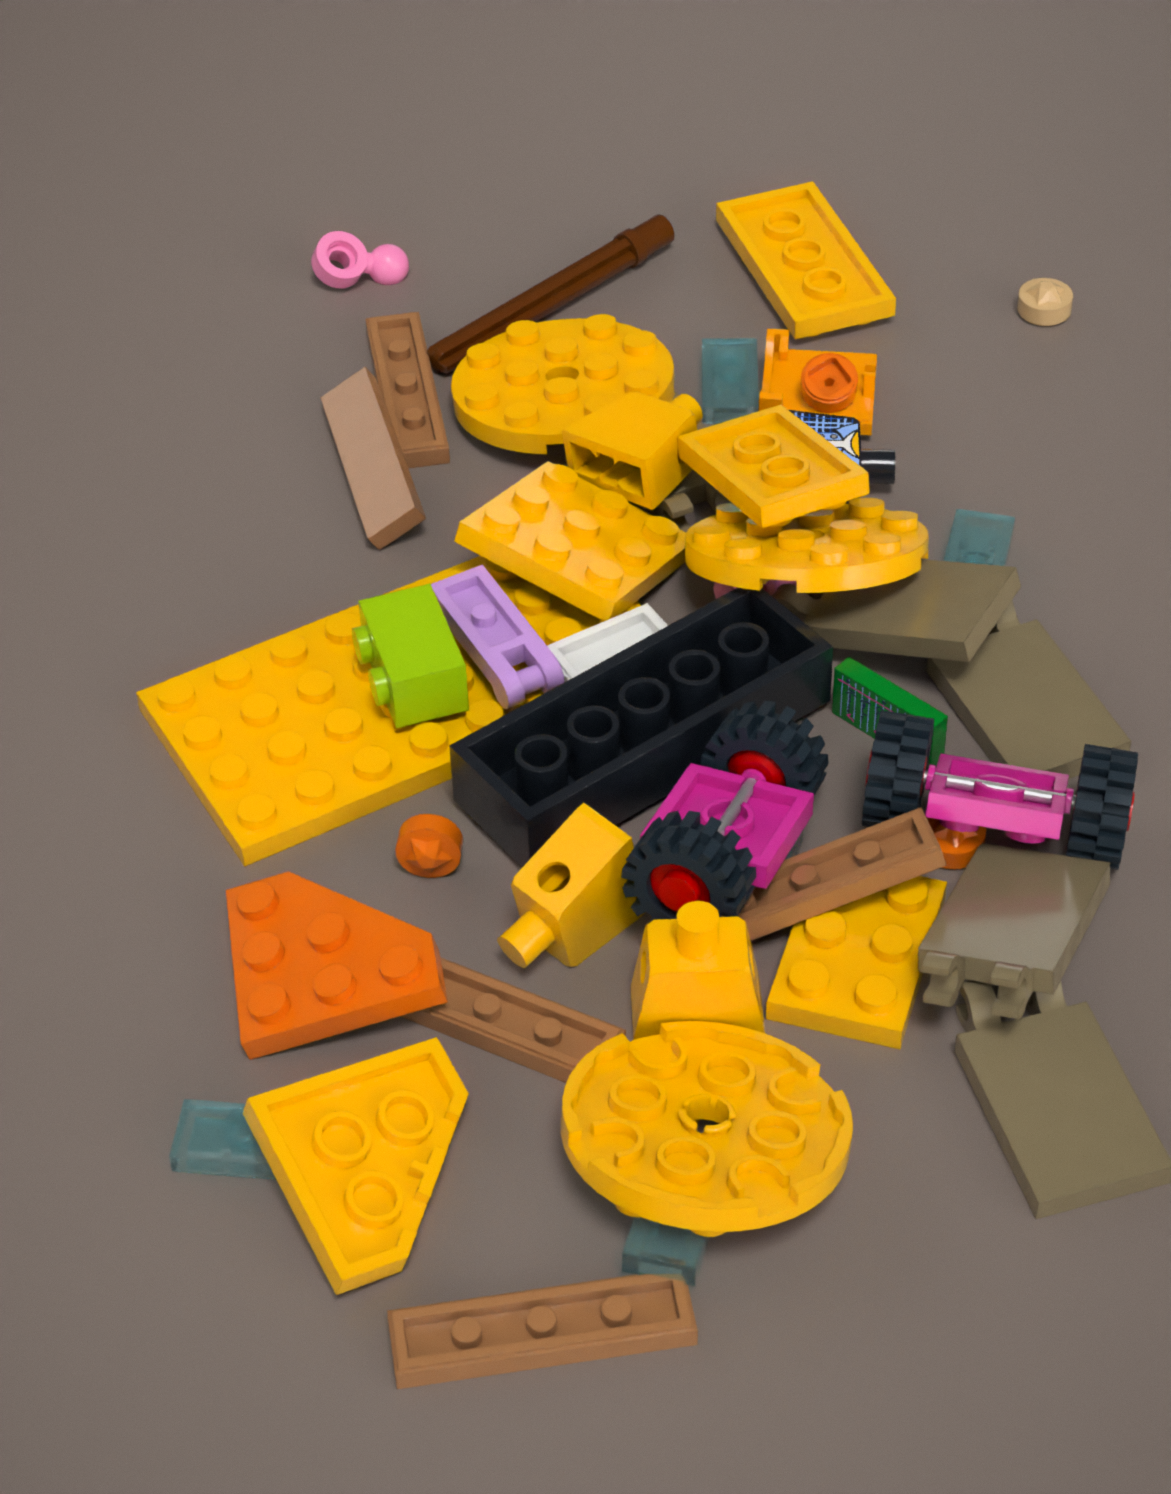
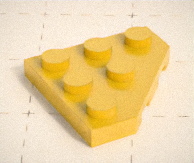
M437 1037L247 1098L242 1114L336 1295L402 1272L409 1256L424 1211L469 1095Z

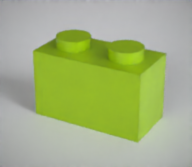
M431 584L359 600L361 626L352 628L355 652L361 665L371 664L372 669H368V677L374 701L377 706L387 704L396 728L469 711L466 664Z

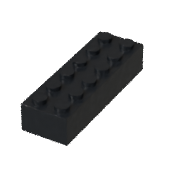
M736 588L451 744L449 748L454 800L523 867L582 803L587 804L616 825L668 795L690 763L701 765V756L706 750L705 746L727 715L736 707L740 711L745 703L755 701L759 710L764 701L776 702L775 713L781 714L786 706L796 710L792 718L793 721H796L829 702L831 698L833 646L763 588L760 591Z

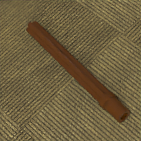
M657 214L633 229L628 228L620 232L608 244L433 344L427 350L432 369L436 373H450L456 369L460 361L467 355V350L471 346L483 343L496 335L506 332V328L511 323L521 320L536 322L628 267L634 268L645 262L648 256L673 242L675 234L671 223L663 215Z

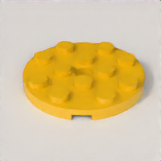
M596 314L588 318L558 319L538 323L521 320L511 323L506 328V332L496 335L483 343L473 345L467 350V355L460 361L453 373L451 392L456 418L461 426L477 439L510 451L547 454V445L564 444L563 428L629 392H640L666 402L672 401L675 394V373L673 358L669 350L656 338L654 333L616 322L615 317L611 315Z
M877 498L853 499L849 501V504H845L840 508L818 510L793 518L787 525L766 528L758 526L733 503H724L716 506V515L700 520L687 530L685 534V561L688 568L700 577L737 588L760 591L763 588V584H766L769 580L796 581L797 593L848 591L895 582L921 570V559H928L929 534L927 528L918 521L917 513L884 509L885 502Z
M674 1021L660 1023V1030L657 1035L642 1037L629 1041L621 1033L596 1046L579 1061L569 1075L564 1088L561 1109V1138L567 1157L578 1174L597 1193L614 1203L621 1213L631 1217H642L668 1226L689 1229L700 1236L716 1237L725 1232L753 1230L776 1225L793 1219L821 1203L838 1185L846 1170L852 1141L853 1119L843 1090L834 1092L819 1076L820 1064L797 1047L766 1033L741 1026L706 1021ZM702 1119L718 1123L716 1125H706L703 1133L697 1131V1123Z

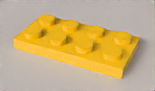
M813 181L716 203L717 223L794 340L814 337L825 332L855 325H864L872 321L895 316L896 297Z

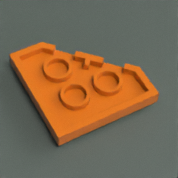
M289 871L226 890L240 1041L250 1060L448 1002L440 952L432 933Z

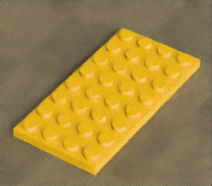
M482 556L385 593L388 594L432 584L483 564L546 645L604 622ZM636 601L623 613L641 606L640 603ZM359 604L140 690L136 692L140 712L245 867L452 779L449 748L451 744L544 693L539 689L525 695L524 703L504 709L498 702L491 683L453 635L466 664L469 711L396 728L387 704L377 706L374 701L368 677V669H372L371 664L361 665L355 652L352 628L361 626ZM522 662L512 667L515 671H519L528 666L525 662Z

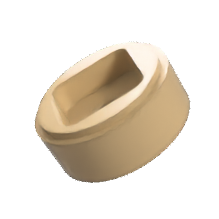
M1036 278L1029 280L1019 289L1017 311L1024 320L1034 325L1054 326L1060 324L1071 315L1073 292L1067 284L1056 279Z

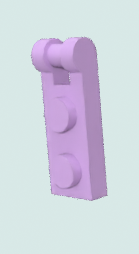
M483 564L431 584L452 634L491 683L494 694L504 709L524 703L525 695L539 689L546 693L564 683V674L555 655ZM522 662H525L528 666L519 671H515L512 667Z

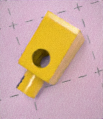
M629 392L562 429L567 467L573 469L578 474V477L603 490L620 493L628 501L653 510L693 470L679 458L677 436L697 430V425L703 418L702 409L698 402L688 394H680L672 401L666 402L640 392Z
M582 803L512 880L511 888L520 918L497 938L499 946L507 957L519 967L526 968L546 950L565 966L575 967L642 917L645 913L637 917L631 909L637 897L625 898L622 889L628 880L621 878L622 868L627 862V857L634 849L632 837L587 804Z
M691 901L684 904L678 910L677 919L652 920L645 925L631 982L633 1040L659 1034L660 1023L674 1021L725 1023L765 1033L760 978L747 924L744 919L738 916L719 917L718 910L712 904L704 901Z

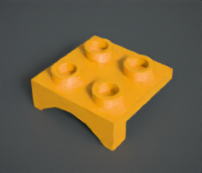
M767 329L763 382L759 394V411L781 404L788 410L854 417L860 421V435H872L877 354L789 349V330ZM823 353L842 355L849 359L857 370L858 386L855 399L848 407L838 412L825 413L817 411L805 402L801 394V373L804 366L810 359Z

